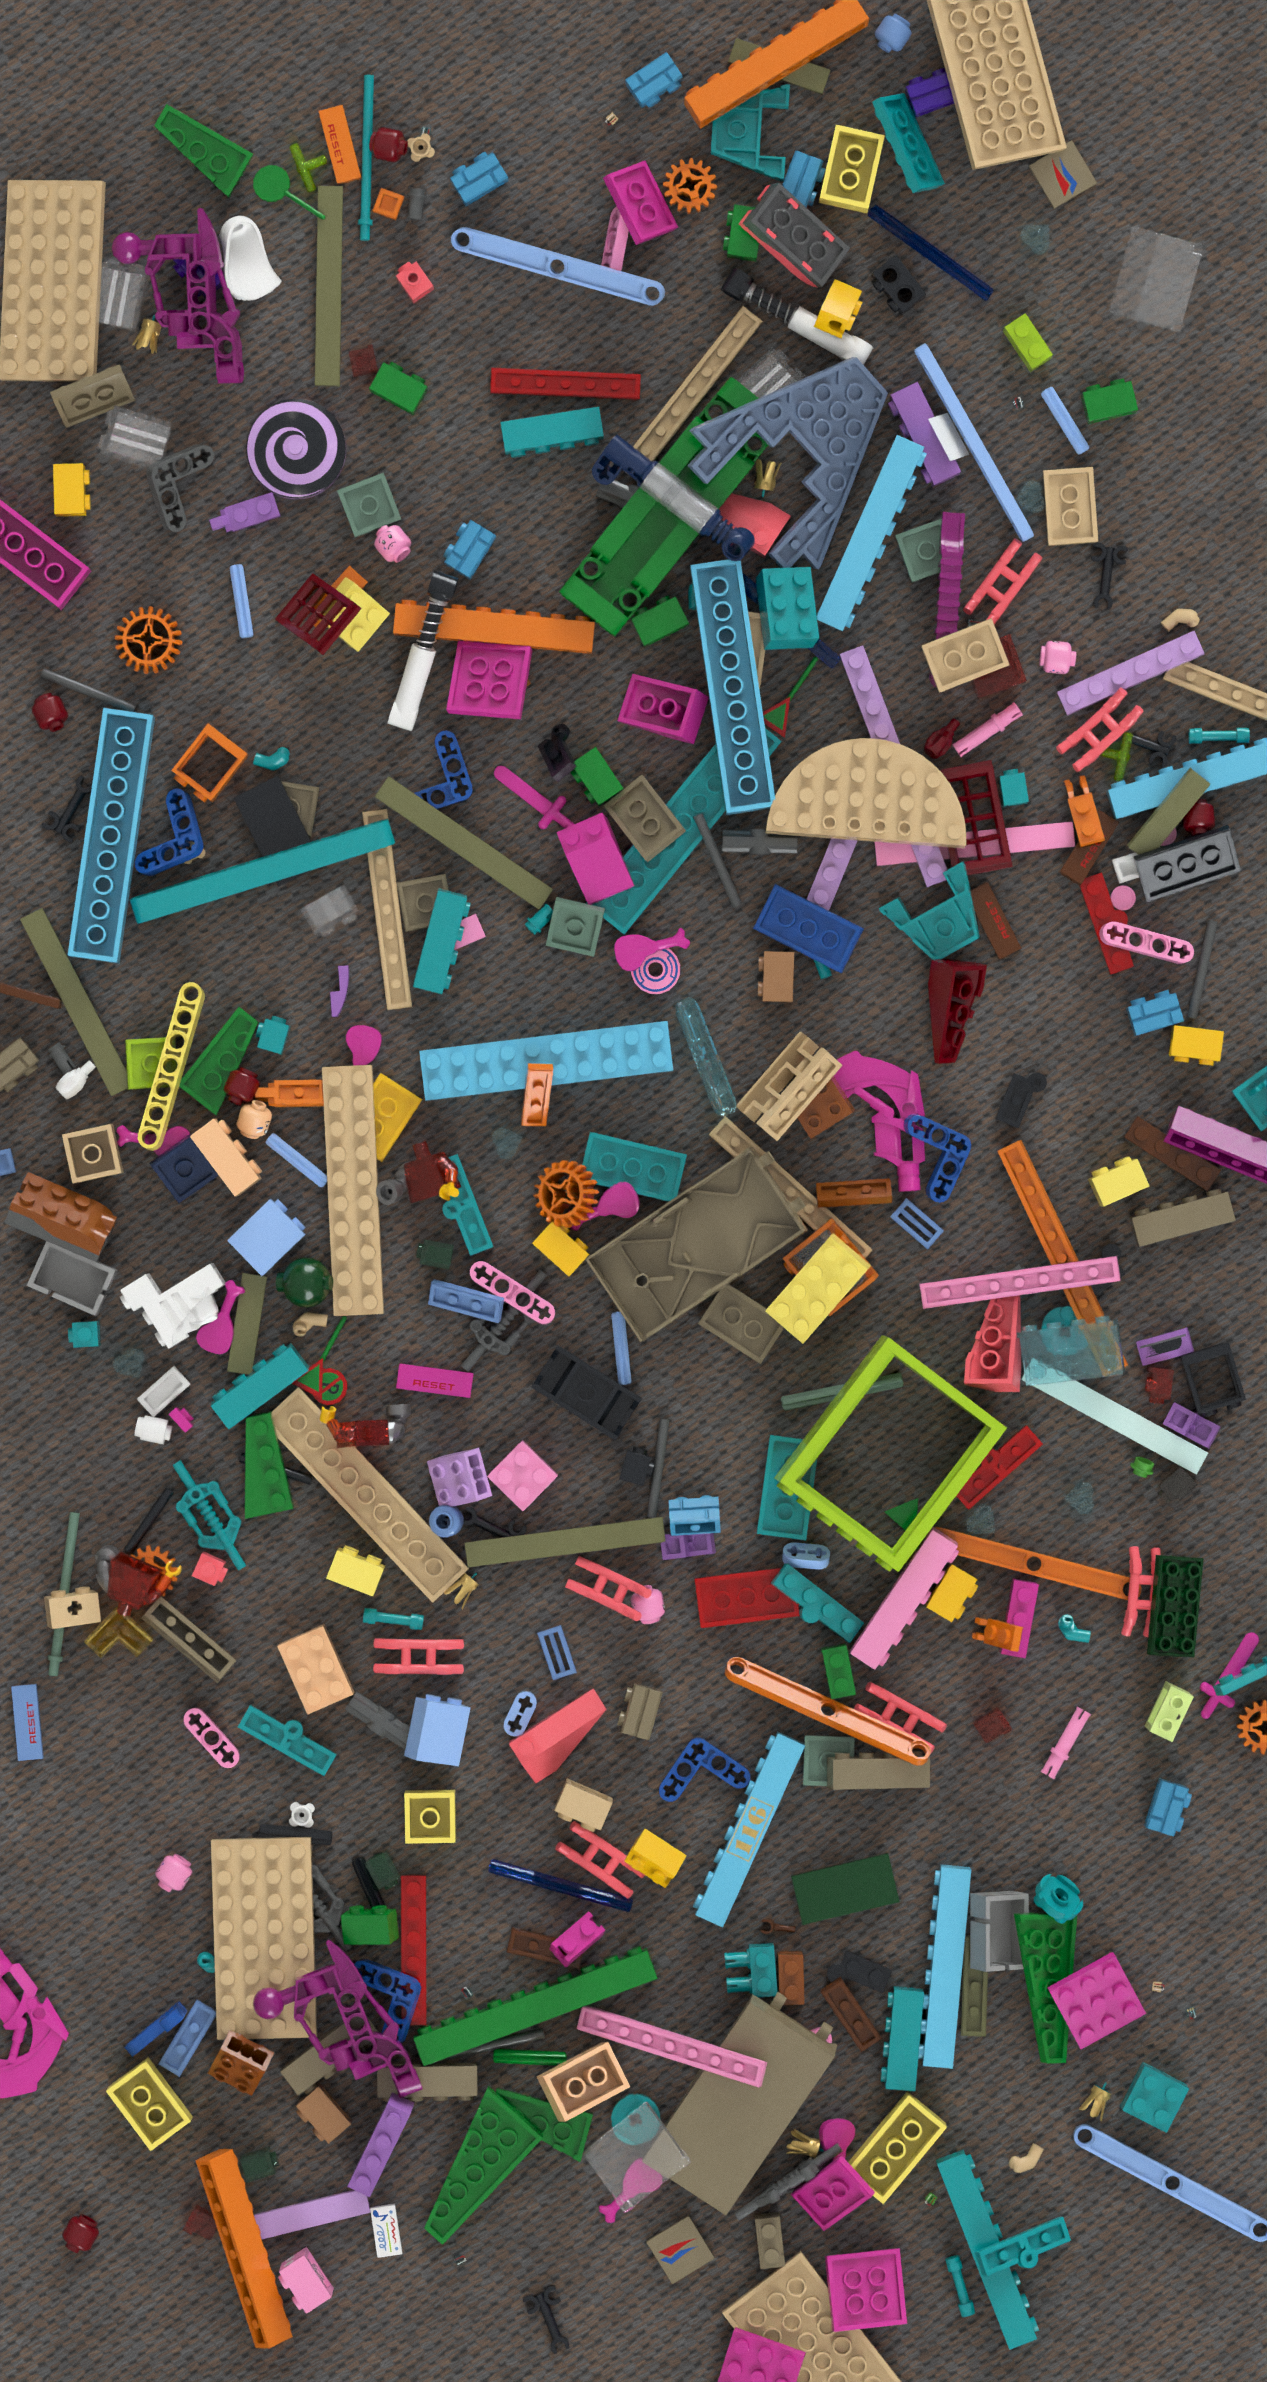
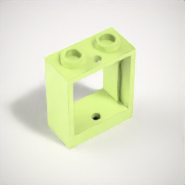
M1165 1681L1145 1727L1150 1732L1173 1742L1194 1696L1188 1691Z

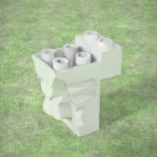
M210 1263L164 1293L160 1291L150 1273L145 1274L121 1289L120 1291L123 1295L120 1296V1299L127 1309L132 1308L133 1311H137L143 1307L145 1310L142 1312L144 1319L148 1325L153 1324L158 1332L155 1333V1336L161 1346L167 1345L169 1349L189 1337V1332L197 1330L203 1324L213 1322L218 1318V1306L213 1294L224 1286L226 1282L214 1263Z

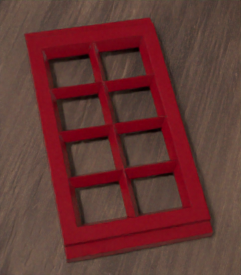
M312 573L275 620L324 655L362 608ZM316 587L319 588L315 592V594L310 598V600L306 603V599L311 595V593L316 589ZM325 594H327V597L322 601V603L317 607V609H315L314 607L318 604L322 597ZM334 600H336L337 602H336V603L334 604V606L330 609V611L324 616L323 614L325 613V611L330 607V605L334 602ZM301 606H303V608L301 609V611H300V612L296 615V617L291 621L290 619L293 617V615L297 612V610H298ZM346 607V609L338 617V619L335 622H333V619L338 615L342 608ZM312 612L313 614L300 628L299 625L304 621V619L309 615V613ZM319 619H321L320 623L311 632V634H309L308 632L311 630V628L316 624V622ZM328 625H330L331 627L329 628V630L318 641L317 639L319 638V636L324 632Z
M992 760L941 769L940 771L949 783L963 781L965 796L957 798L959 803L967 802L969 817L964 819L965 823L971 822L974 837L966 839V845L975 844L978 857L977 860L964 862L967 876L1013 867ZM986 776L988 791L970 795L967 779ZM990 797L993 812L974 816L971 800ZM994 818L997 834L979 837L976 821ZM998 839L1001 855L983 858L980 843ZM947 847L950 864L953 867L960 863L957 848Z

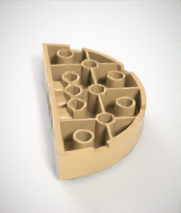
M859 738L837 742L814 752L800 762L786 777L777 791L769 811L765 831L766 834L963 849L966 847V827L962 808L956 793L942 772L916 751L898 743L874 738Z

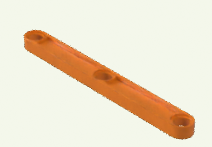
M935 1527L958 1543L956 1548L959 1551L958 1556L1128 1600V1596L1123 1592V1587L1126 1583L1130 1582V1577L954 1530ZM1033 1556L1038 1557L1041 1561L1040 1568L1035 1571H1031L1027 1567L1028 1559ZM1139 1585L1138 1597H1139L1140 1594H1141V1590H1142L1141 1585Z
M733 1657L727 1662L725 1676L740 1686L913 1765H923L928 1761L931 1749L928 1743L743 1658ZM738 1665L743 1669V1673L734 1674L730 1667ZM830 1707L834 1714L827 1716L822 1713L821 1708ZM920 1748L924 1751L925 1756L921 1758L916 1757L912 1750Z

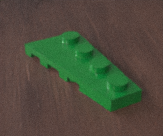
M166 104L154 125L155 128L224 195L230 198L253 158V153Z
M501 2088L496 2089V2093L543 2135L542 2141L581 2162L593 2117L592 2112L584 2111L566 2122H559L549 2101Z

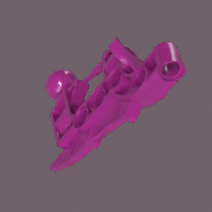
M198 208L197 210L199 233L156 235L154 240H140L137 235L130 232L119 234L114 239L111 248L114 257L124 264H132L139 260L141 255H148L145 273L150 276L154 291L153 297L157 310L155 318L162 327H168V336H177V349L214 348L217 384L242 383L244 380L242 343L239 332L235 328L240 311L236 309L230 289L227 287L222 272L224 263L217 235L203 208ZM186 259L188 310H164L155 274H157L165 260ZM199 265H202L205 269L203 278L198 277L196 272ZM217 273L228 307V311L223 315L217 313L215 275ZM200 290L206 294V300L203 304L199 302L197 297ZM202 315L207 319V326L204 329L200 327L198 322ZM226 340L232 344L231 353H227L224 350Z
M327 1940L326 1944L335 1963L297 1977L294 1986L281 1991L270 1987L263 1988L254 1996L253 2009L258 2016L264 2019L276 2018L283 2011L284 2005L295 2001L294 2019L298 2022L300 2021L309 2036V2040L318 2052L319 2058L328 2065L334 2064L336 2071L350 2068L355 2080L388 2066L399 2098L423 2089L409 2054L402 2043L397 2040L398 2023L393 2021L385 2009L377 2003L367 1990V1984L364 1982L357 1967L341 1948L331 1940ZM326 1993H333L350 2037L323 2048L315 2033H312L305 2022L304 2015L308 2003L313 1998ZM346 1993L352 1994L355 1997L354 2003L344 2005L341 2002L342 1995ZM364 1994L373 2004L376 2012L388 2025L383 2033L373 2032L361 2002ZM353 2017H361L364 2020L363 2026L358 2029L351 2027L350 2020ZM361 2041H371L373 2048L369 2052L361 2051L359 2048ZM396 2054H401L405 2057V2062L401 2066H395L392 2064L391 2058Z

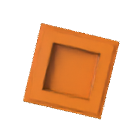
M381 188L373 212L396 221L405 196Z

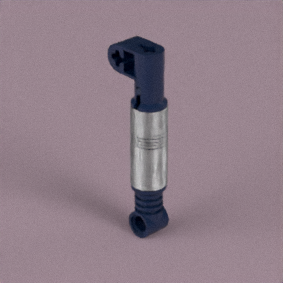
M618 434L606 446L592 468L594 479L603 485L611 484L622 471L626 472L637 481V486L640 489L642 488L644 492L656 499L657 502H660L662 506L667 507L670 512L686 522L688 526L692 527L701 536L707 535L709 537L712 535L711 539L713 541L717 539L716 543L718 545L721 542L723 554L731 561H740L754 546L755 538L748 529L742 527H735L733 529V524L730 523L728 525L727 519L723 521L724 517L721 515V511L712 505L710 501L708 502L706 498L690 488L688 484L686 485L679 477L676 478V475L664 468L662 464L660 465L659 462L648 459ZM610 461L614 463L612 467L609 466Z

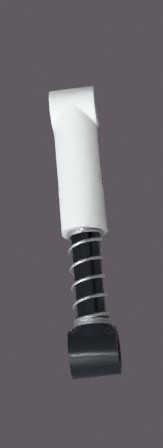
M732 268L720 289L723 293L740 302L743 300L749 301V303L754 302L758 305V308L762 307L767 310V313L775 314L776 318H782L784 323L788 322L789 329L837 355L842 361L851 357H857L863 365L865 364L873 350L869 343L844 332L842 338H838L815 328L817 315L801 306L798 309L797 307L795 309L792 308L790 303L787 305L782 302L781 298L778 300L773 297V293L768 294L764 292V288H757V284L753 283L754 279L750 275L737 268Z
M434 571L427 592L430 597L428 601L430 603L428 611H425L427 614L425 621H422L424 623L422 630H419L421 634L419 640H416L418 643H413L411 646L398 694L389 716L388 724L409 731L413 730L420 701L436 653L433 643L436 642L435 636L439 633L438 626L442 623L441 617L445 613L444 607L453 599L459 578Z

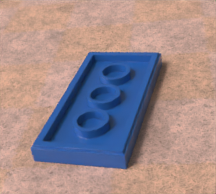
M777 884L774 885L753 928L839 973L843 972L864 928Z

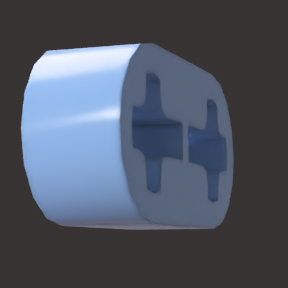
M788 1543L783 1548L782 1560L784 1564L787 1563L794 1568L824 1569L829 1564L830 1550L819 1544Z
M522 1691L515 1697L504 1721V1730L508 1735L515 1737L523 1734L537 1704L533 1693ZM529 1696L530 1702L533 1705L531 1707L527 1706L522 1713L519 1711L522 1704L519 1702V1699ZM518 1714L522 1716L519 1721V1725L522 1728L516 1729L513 1732L510 1730L511 1726L508 1722L509 1720L514 1721Z

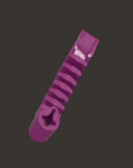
M942 512L939 542L941 560L938 563V567L941 570L938 575V580L940 581L937 589L939 598L936 603L938 612L935 616L937 626L934 630L936 640L958 631L957 622L959 621L961 567L963 565L962 556L964 553L965 513ZM930 671L929 680L934 687H936V684Z

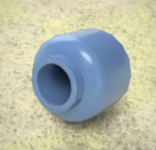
M897 14L885 16L874 33L879 41L877 46L887 53L891 50L901 51L912 34L909 28L910 23Z
M441 1505L431 1512L429 1517L430 1528L440 1537H451L462 1529L463 1515L455 1506Z

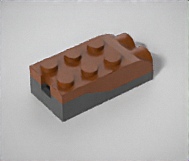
M28 1172L22 1182L20 1191L16 1193L11 1202L5 1224L97 1262L114 1230L117 1216H114L105 1205Z

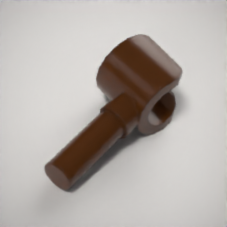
M770 1918L762 1920V1922H769L771 1924L770 1930H760L764 1934H769L773 1930L795 1933V1926L780 1925Z

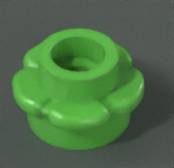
M1135 1457L1134 1463L1130 1464L1131 1468L1134 1469L1133 1473L1137 1476L1146 1478L1147 1475L1154 1473V1463L1149 1459Z

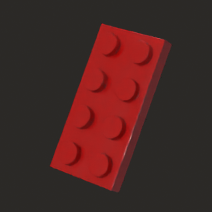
M781 1568L695 1578L701 1628L800 1616L799 1606L771 1584Z

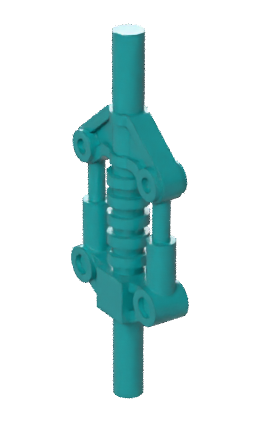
M179 1460L172 1466L188 1491L177 1502L176 1510L183 1515L189 1527L192 1526L199 1537L198 1544L200 1547L218 1550L225 1549L239 1571L246 1566L233 1545L241 1526L240 1517L234 1516L227 1505L228 1501L221 1492L217 1481L196 1485L182 1461ZM211 1494L220 1508L223 1507L230 1518L227 1527L224 1529L222 1527L224 1526L223 1523L219 1522V1517L215 1516L216 1512L212 1511L213 1507L209 1506L208 1499L205 1500V1497ZM197 1504L196 1508L201 1510L200 1514L204 1515L203 1519L207 1520L208 1527H211L210 1530L215 1535H203L196 1524L197 1520L189 1509L192 1505Z

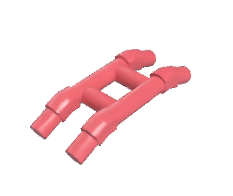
M1014 538L965 605L963 611L971 615L987 594L998 602L986 619L992 618L995 625L1038 566L1042 557L1034 553L1018 575L1007 567L1022 545L1021 541ZM1000 574L1012 582L1005 594H1002L992 586Z
M1119 688L1103 707L1077 731H1074L1066 740L1056 746L1057 751L1063 754L1076 746L1083 738L1090 744L1092 749L1072 764L1076 772L1093 763L1125 731H1128L1144 712L1140 706L1136 705L1119 724L1111 717L1110 713L1120 705L1127 695L1126 690L1123 688ZM1102 721L1111 732L1099 741L1091 730Z
M1129 1547L1130 1582L1128 1604L1121 1634L1124 1636L1131 1635L1138 1616L1137 1609L1148 1610L1143 1636L1148 1637L1155 1559L1156 1555H1161L1160 1548L1150 1549L1152 1575H1140L1142 1573V1562L1139 1547ZM1139 1585H1151L1150 1600L1138 1599Z
M578 1556L575 1565L599 1575L592 1589L569 1578L565 1588L590 1598L634 1621H639L642 1616L641 1613L622 1603L625 1595L630 1590L644 1598H649L652 1591L644 1585L598 1563ZM608 1580L619 1585L614 1598L602 1594Z
M374 1639V1648L401 1649V1664L375 1663L373 1666L374 1673L452 1675L463 1674L464 1672L463 1664H436V1649H463V1639ZM411 1649H426V1664H411Z
M868 1682L865 1690L888 1702L882 1715L860 1704H856L854 1709L925 1741L930 1746L932 1753L935 1746L912 1733L916 1723L920 1720L941 1733L944 1732L947 1724L888 1690ZM896 1708L910 1714L903 1727L890 1721Z
M573 1821L569 1829L590 1842V1846L583 1855L562 1842L556 1845L555 1850L589 1871L627 1899L630 1898L633 1890L612 1875L621 1863L640 1878H643L645 1875L624 1862L626 1854L594 1832L581 1827V1824ZM599 1849L612 1857L604 1869L591 1861Z

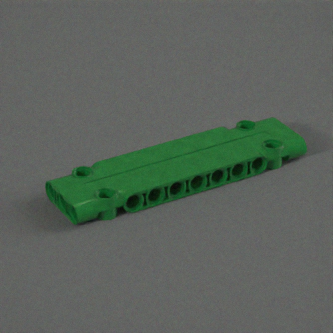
M729 377L701 414L694 418L659 462L660 465L662 464L664 468L676 475V478L679 477L686 485L688 484L690 488L720 509L754 466L755 461L768 444L755 432L749 440L752 438L758 439L761 442V448L753 451L748 447L747 441L711 481L705 484L687 466L704 448L689 430L713 419L708 413L712 407L720 408L722 414H725L758 399V397L737 380ZM639 487L592 546L590 553L558 592L615 637L643 601L653 593L699 533ZM587 563H593L597 566L598 572L595 575L588 576L585 574L583 568ZM627 594L634 595L637 600L636 605L633 607L625 606L622 601L623 597Z

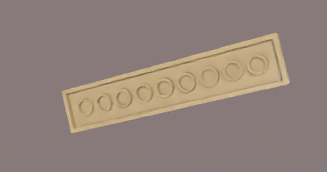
M373 1065L322 1067L334 1316L384 1314L379 1199L376 1195L378 1169Z
M298 1387L271 1412L277 1438L432 1603L469 1569L342 1432L340 1436H336L329 1424L319 1420L321 1410L301 1388Z

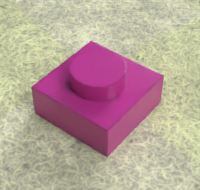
M176 1407L169 1413V1416L185 1433L194 1426L191 1422L194 1418L185 1408L180 1410Z

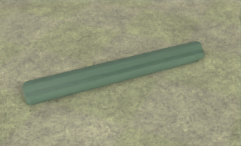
M901 1373L878 1377L866 1394L903 1387ZM845 1384L782 1396L783 1410L787 1411L831 1402Z

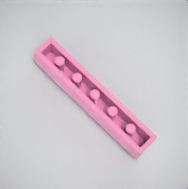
M935 1527L931 1528L850 1649V1654L874 1670L878 1665L883 1666L890 1656L887 1651L892 1644L897 1646L904 1635L901 1630L905 1624H912L918 1614L915 1612V1609L919 1603L923 1605L926 1603L932 1593L929 1591L933 1583L938 1584L945 1574V1571L942 1569L947 1562L951 1564L958 1555L959 1551L956 1550L958 1543Z

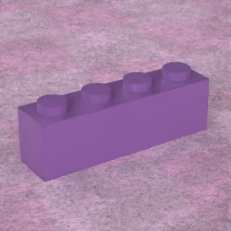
M916 382L891 394V402L888 403V406L893 416H899L902 423L899 425V429L903 437H909L910 441L924 446L923 452L927 453L922 464L924 469L920 470L926 484L931 483L932 487H935L960 475L961 470L956 460H949L928 420L933 418L934 414L919 383Z
M391 2093L347 2187L368 2197L371 2196L411 2114L414 2102L403 2097L399 2098V2095Z

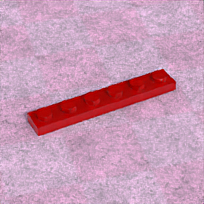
M401 1875V1972L416 1978L421 1985V1992L410 2025H427L426 1875ZM410 1983L405 1986L401 1985V1987L407 1989L406 1994L413 1992L410 1988ZM401 2006V2019H404L407 2011L405 2007Z

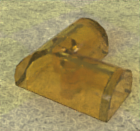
M117 1605L83 1642L101 1659L118 1641L133 1655L138 1657L154 1638Z

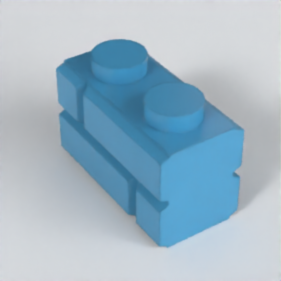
M665 52L625 79V84L641 108L646 105L650 108L661 100L659 96L666 91L671 94L682 86L680 82L683 81V75L669 54Z
M795 151L782 186L807 208L808 205L813 206L817 192L813 191L816 182H822L826 169L822 168L823 160Z
M483 152L473 159L474 164L467 168L465 165H462L452 172L454 176L450 178V181L465 206L470 205L508 182V176L493 152L489 155Z
M472 520L468 524L463 523L456 534L459 537L455 546L450 544L443 555L446 558L445 565L471 580L496 539L495 534Z
M1169 990L1154 994L1155 999L1146 1001L1145 997L1130 1001L1131 1006L1126 1007L1134 1036L1184 1022L1176 993L1170 994Z
M704 1495L700 1498L687 1499L685 1497H678L674 1500H669L671 1536L721 1533L718 1497Z
M1159 1778L1144 1826L1170 1836H1174L1176 1831L1180 1832L1184 1822V1818L1180 1816L1183 1807L1188 1808L1192 1794L1188 1793L1189 1788Z

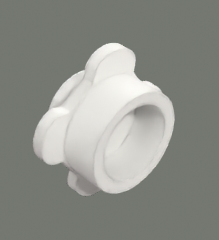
M298 1802L292 1803L290 1806L292 1811L291 1818L289 1819L290 1825L293 1827L299 1825L310 1828L314 1823L312 1820V1812L315 1810L314 1805L311 1803L301 1805ZM304 1813V1817H300L299 1814Z

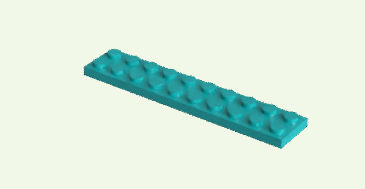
M765 728L770 757L782 741ZM716 744L666 804L685 828L686 832L649 862L642 857L633 845L623 858L635 886L592 904L593 906L605 908L603 918L623 935H625L703 839L693 817L702 813L709 829H711L726 811Z

